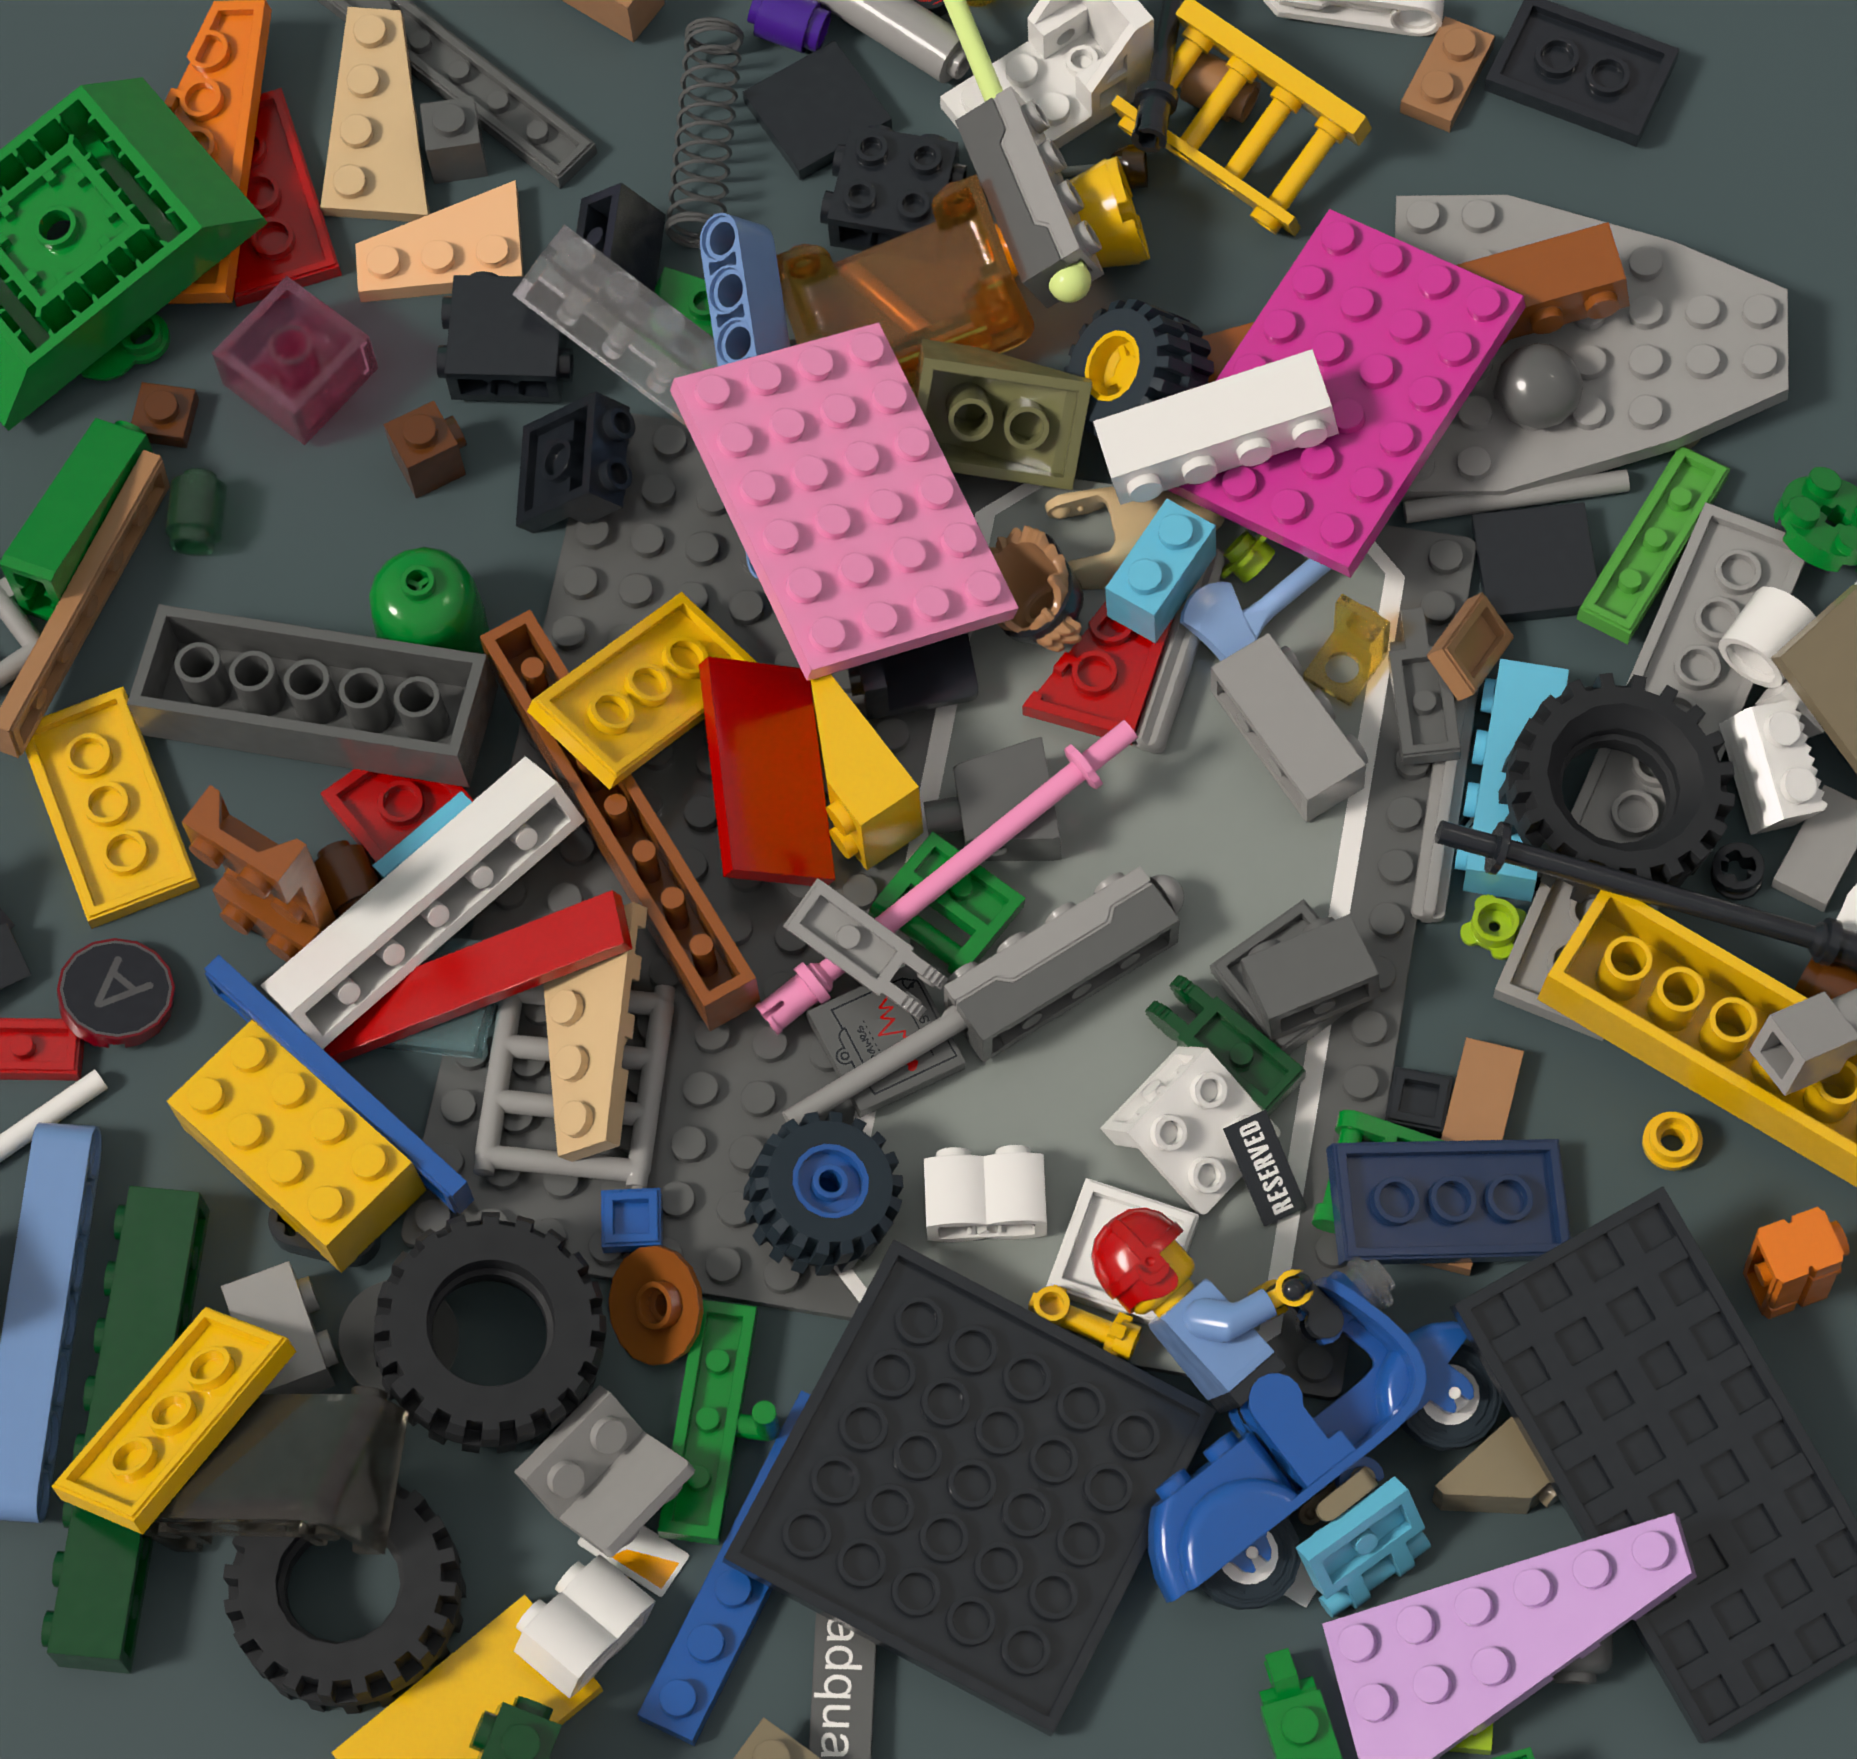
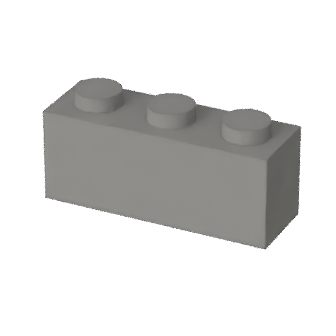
M1267 633L1211 667V692L1307 823L1364 788L1368 757L1358 739L1353 734L1344 736L1333 721L1336 719V715L1327 697L1318 689L1312 692L1301 677L1303 676L1302 666L1293 651L1288 646L1280 649L1272 636Z

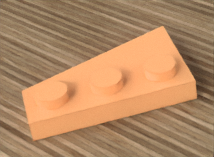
M516 180L356 243L357 283L361 302L452 294L454 275H471L479 271L492 272L498 276L524 277L519 198Z

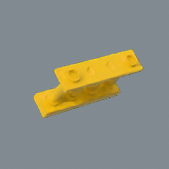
M1184 0L1175 14L1182 27L1185 28L1181 34L1185 40L1175 52L1170 85L1177 89L1202 52L1208 54L1212 48L1229 58L1225 64L1229 70L1180 138L1167 130L1168 139L1165 148L1251 206L1254 210L1249 216L1262 227L1275 235L1283 228L1295 237L1301 227L1295 216L1289 213L1287 209L1335 142L1341 144L1347 138L1357 146H1360L1372 129L1364 114L1197 1ZM1258 78L1273 88V91L1270 93V97L1273 100L1223 168L1198 150L1246 82L1252 84ZM1117 95L1111 103L1119 117L1122 118L1117 125L1128 135L1132 136L1137 109ZM1300 108H1303L1318 119L1314 124L1317 131L1273 193L1267 198L1242 180L1291 112L1297 114Z

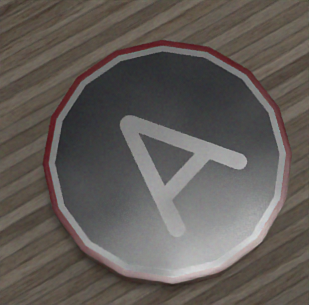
M118 938L95 941L73 953L61 969L57 986L58 1006L61 1018L75 1036L94 1046L109 1048V1044H125V1048L141 1045L159 1034L171 1017L175 994L171 970L156 951L137 941Z

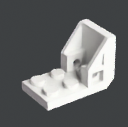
M1039 0L1028 16V41L995 61L992 65L1003 90L1011 86L1026 103L1032 99L1037 102L1050 125V128L1043 131L1047 140L1051 139L1059 149L1116 113L1111 103L1117 95L1128 103L1134 101L1136 88L1149 79L1154 50V18L1138 0ZM974 75L940 96L941 109L956 127L955 120L984 103Z

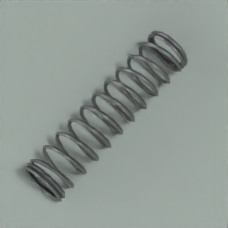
M719 17L698 18L689 23L685 29L684 49L687 53L682 60L685 72L680 78L683 91L678 97L681 110L676 116L679 129L674 136L677 148L672 155L673 163L676 167L673 168L670 174L671 182L674 186H672L668 193L669 201L672 205L666 212L665 232L673 242L690 248H700L699 238L701 233L685 230L676 223L684 221L706 223L714 214L709 215L702 212L688 211L680 207V204L691 201L711 202L721 207L722 211L720 213L727 212L726 206L718 199L725 197L729 190L719 180L727 178L731 173L730 168L721 161L729 159L733 154L732 149L723 142L731 140L734 136V130L726 123L733 121L736 117V112L728 104L735 102L738 98L737 92L730 86L737 83L740 79L739 73L732 67L738 65L742 60L741 55L736 50L743 44L744 35L737 24ZM720 30L735 34L738 39L732 44L718 45L701 43L694 39L693 36L704 31ZM698 51L713 55L733 53L736 55V60L729 64L710 63L698 58L694 53ZM691 57L700 65L688 69L687 61ZM702 68H718L732 72L735 78L729 82H710L698 78L691 72ZM689 76L699 83L687 88L685 80ZM712 86L729 90L733 97L727 101H711L697 97L690 91L699 87ZM687 94L689 97L698 102L689 104L685 107L683 99ZM697 106H718L729 110L731 116L724 120H710L696 116L688 110ZM685 113L696 121L683 126L682 116ZM709 124L727 129L729 135L721 139H710L692 134L686 129L695 125ZM683 132L695 140L681 145L680 135ZM693 144H714L725 148L727 154L717 158L702 157L689 152L685 147ZM682 151L693 159L679 164L678 154ZM692 163H711L723 167L725 173L714 177L701 176L687 171L683 166ZM680 170L692 178L677 183L676 173ZM691 182H708L721 186L723 192L722 194L712 196L699 195L685 190L681 185ZM678 189L690 197L675 202L674 193ZM674 208L681 212L672 216ZM673 226L675 229H677V230L680 231L681 233H683V234H685V235H688V236H691V237H695V238H689V237L682 236V235H680V234L674 232V231L671 229V227Z

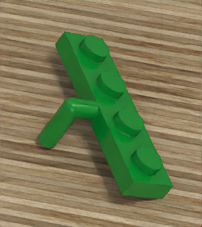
M703 1300L704 1313L698 1337L688 1352L672 1451L686 1459L695 1469V1472L683 1484L678 1495L662 1506L658 1534L660 1538L720 1546L737 1439L773 1441L780 1433V1424L776 1408L769 1401L764 1400L756 1403L752 1409V1415L742 1414L758 1319L757 1307Z

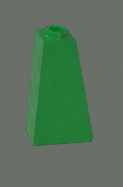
M95 418L4 553L0 561V567L19 606L25 614L45 621L50 619L142 451L146 450L153 453L147 435L136 425L122 420H118L113 424Z

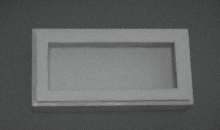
M1826 785L1822 788V791L1825 792L1822 800L1828 803L1824 811L1804 821L1771 887L1822 912L1826 910L1857 851V800Z

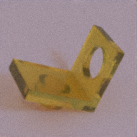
M1341 594L1335 602L1334 631L1304 671L1303 679L1346 705L1351 706L1388 655L1390 621L1380 616L1370 607L1361 605L1348 596ZM1345 655L1355 660L1359 671L1353 680L1339 683L1327 676L1325 672L1326 663L1335 656Z

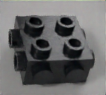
M851 124L846 145L838 144L835 150L832 175L838 178L834 192L825 191L821 206L820 222L828 224L830 246L937 264L942 244L951 245L954 236L956 213L950 212L953 197H963L967 181L968 167L967 165L960 164L958 142L948 141L946 138L936 134L918 136L895 132L883 125L864 127Z
M486 271L475 272L471 275H454L452 296H443L441 308L443 329H449L447 345H439L437 350L438 378L446 379L451 400L562 402L563 382H572L574 373L573 349L566 348L567 333H576L578 326L577 299L568 298L565 279L553 277L545 273H531L525 277L498 276L495 273Z

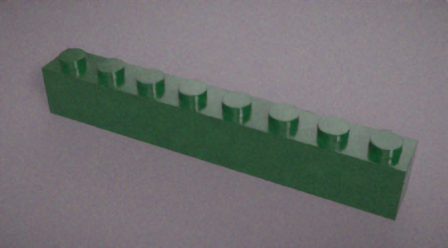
M129 1186L126 1205L119 1204L114 1220V1236L120 1242L116 1261H109L105 1270L104 1293L105 1296L110 1297L106 1318H99L95 1327L94 1351L100 1355L96 1376L89 1375L85 1383L83 1405L84 1410L89 1411L86 1433H79L76 1437L73 1460L191 1324L210 1210L200 1192ZM64 1501L63 1526L69 1529L65 1551H57L53 1562L52 1584L53 1587L58 1588L54 1611L47 1610L43 1619L41 1631L42 1646L48 1647L47 1654L59 1667L131 1674L157 1518L142 1535Z

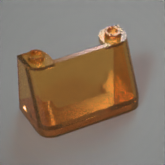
M977 174L949 183L934 197L931 205L936 222L834 263L830 253L824 247L810 244L796 245L790 250L776 255L783 301L797 345L879 322L911 389H913L922 339L979 347L1000 354L1025 343L1032 336L1035 329L1034 320Z

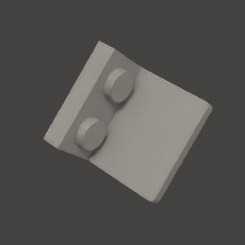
M599 1385L514 1473L555 1519L607 1557H613L621 1548L630 1544L637 1537L644 1524L665 1503L678 1495L683 1484L694 1474L695 1469L686 1459L643 1431L612 1393Z

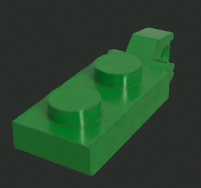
M1289 1648L1265 1654L1266 1661H1264V1666L1272 1688L1259 1691L1262 1704L1260 1714L1275 1759H1343L1320 1689L1317 1690L1313 1676L1298 1679Z

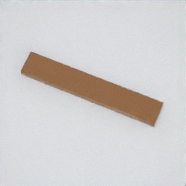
M146 450L142 451L0 707V752L19 758L25 751L165 497L170 485L160 455Z

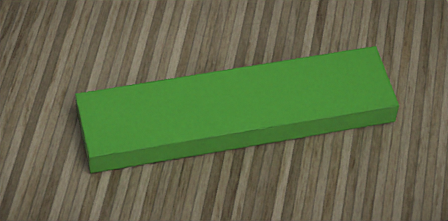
M1684 446L1678 448L1579 608L1577 620L1628 645L1683 554L1705 502L1709 504L1714 503L1728 479L1730 468Z

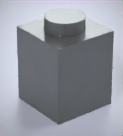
M474 96L420 104L425 148L434 184L488 176L482 128Z

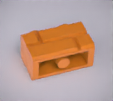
M1818 1206L1793 1215L1790 1223L1782 1219L1758 1228L1744 1266L1743 1275L1762 1316L1764 1315L1766 1318L1772 1319L1793 1311L1797 1303L1804 1307L1826 1299L1837 1274L1842 1272L1841 1264L1843 1257L1850 1253L1847 1237L1839 1222L1836 1220L1830 1222L1825 1210L1822 1211Z

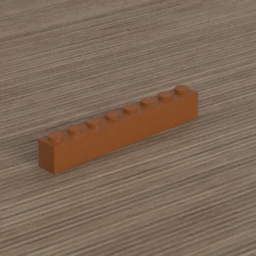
M1609 222L1456 265L1524 296L1526 308L1502 345L1511 339L1532 333L1549 334L1557 331L1564 324L1582 319L1606 318L1616 313L1619 309L1630 306L1627 280ZM1254 322L1202 336L1203 339L1209 341L1212 350L1207 359L1214 362V373L1209 376L1208 383L1216 381Z
M529 609L481 635L480 640L484 654L488 657L495 678L564 792L585 819L584 825L630 901L648 908L646 927L709 1031L750 1010L758 1002L761 1003L755 975L632 774L609 790L527 712L532 699L569 673L532 611Z

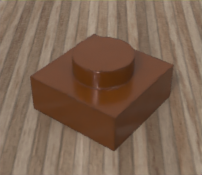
M142 382L131 423L142 429L152 444L187 448L199 403L196 389Z

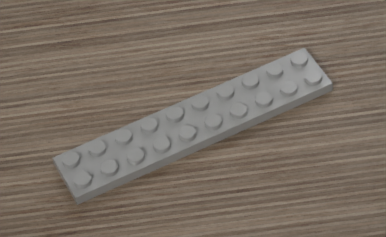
M1705 502L1628 682L1633 674L1647 677L1645 691L1660 696L1666 685L1678 690L1679 692L1673 701L1676 706L1687 713L1697 704L1706 713L1698 725L1707 736L1718 730L1721 733L1719 723L1743 711L1754 685L1753 682L1741 676L1725 661L1718 648L1720 640L1758 589L1774 587L1792 595L1806 561L1794 554L1785 544L1783 537L1786 532ZM1725 744L1717 753L1720 762L1726 752ZM1599 748L1571 814L1579 825L1598 838L1618 843L1634 842L1657 830L1663 820L1666 801L1662 785L1647 765L1629 753L1610 748ZM1558 878L1551 888L1541 882L1495 987L1493 998L1603 1041L1602 1037L1537 1000L1548 973L1597 894L1589 893L1584 902L1580 903L1570 899L1574 886ZM1647 904L1648 906L1654 908L1657 911L1660 908V906Z

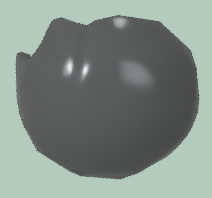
M1534 343L1516 349L1500 365L1493 393L1494 399L1499 401L1511 422L1535 429H1543L1560 425L1577 409L1582 395L1583 382L1574 361L1563 350L1552 344Z

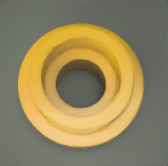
M1664 1112L1656 1115L1646 1125L1642 1137V1146L1647 1158L1657 1167L1669 1171L1682 1170L1692 1165L1699 1157L1703 1145L1702 1132L1697 1123L1689 1116L1680 1112ZM1668 1135L1676 1136L1681 1140L1683 1147L1677 1151H1670L1662 1145L1661 1139Z

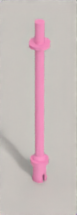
M1123 720L1082 754L1072 744L1068 745L1064 749L1065 755L1070 762L1067 766L876 917L875 920L895 933L1083 781L1097 790L1103 783L1096 771L1138 738L1134 730ZM826 958L819 964L810 963L806 966L802 962L793 969L796 973L795 976L761 1003L758 1002L755 1007L766 1022L768 1021L775 1033L779 1035L785 1027L815 1003L824 1004L830 1000L831 997L828 993L832 991L833 982L845 972Z

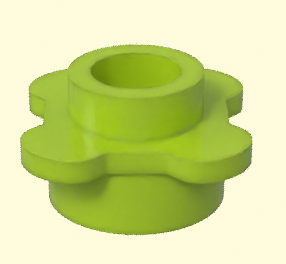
M1245 531L1225 550L1223 556L1229 562L1223 567L1220 576L1225 579L1233 572L1243 583H1246L1268 564L1276 551L1265 541L1266 537L1260 534L1253 537L1248 531Z
M1488 894L1482 895L1475 901V910L1471 921L1462 925L1460 937L1466 945H1479L1489 950L1493 958L1506 960L1514 946L1513 943L1520 932L1527 914L1524 910L1515 908L1504 899ZM1497 923L1500 929L1496 932L1491 931L1489 925Z

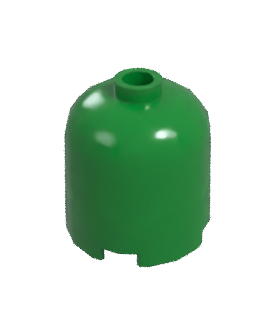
M419 547L404 550L383 564L374 576L369 594L376 638L484 654L480 636L489 631L485 607L474 579L459 559L441 549Z

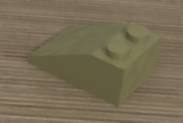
M927 339L921 340L913 393L953 473L1073 490L1092 388L1091 379L979 347Z

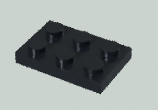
M1524 0L1486 77L1484 90L1637 147L1678 60L1679 48L1548 0Z

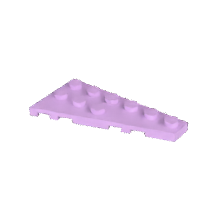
M1675 1513L1665 1515L1323 1623L1358 1759H1440L1443 1754L1471 1734L1477 1735L1554 1679L1552 1676L1577 1658L1583 1659L1600 1647L1601 1641L1630 1620L1636 1621L1688 1584L1697 1575L1680 1518Z

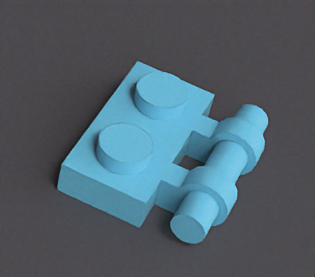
M1394 1476L1375 1491L1367 1494L1361 1501L1329 1524L1317 1530L1311 1537L1295 1548L1314 1587L1322 1594L1318 1598L1319 1602L1329 1616L1334 1618L1350 1605L1357 1609L1371 1599L1370 1591L1393 1574L1401 1577L1414 1568V1559L1431 1548V1543L1422 1532L1425 1526L1409 1490Z

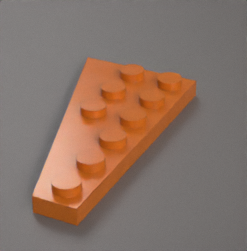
M266 0L214 1L186 56L190 63L177 89H170L164 103L247 197L272 9ZM240 246L168 304L232 303Z

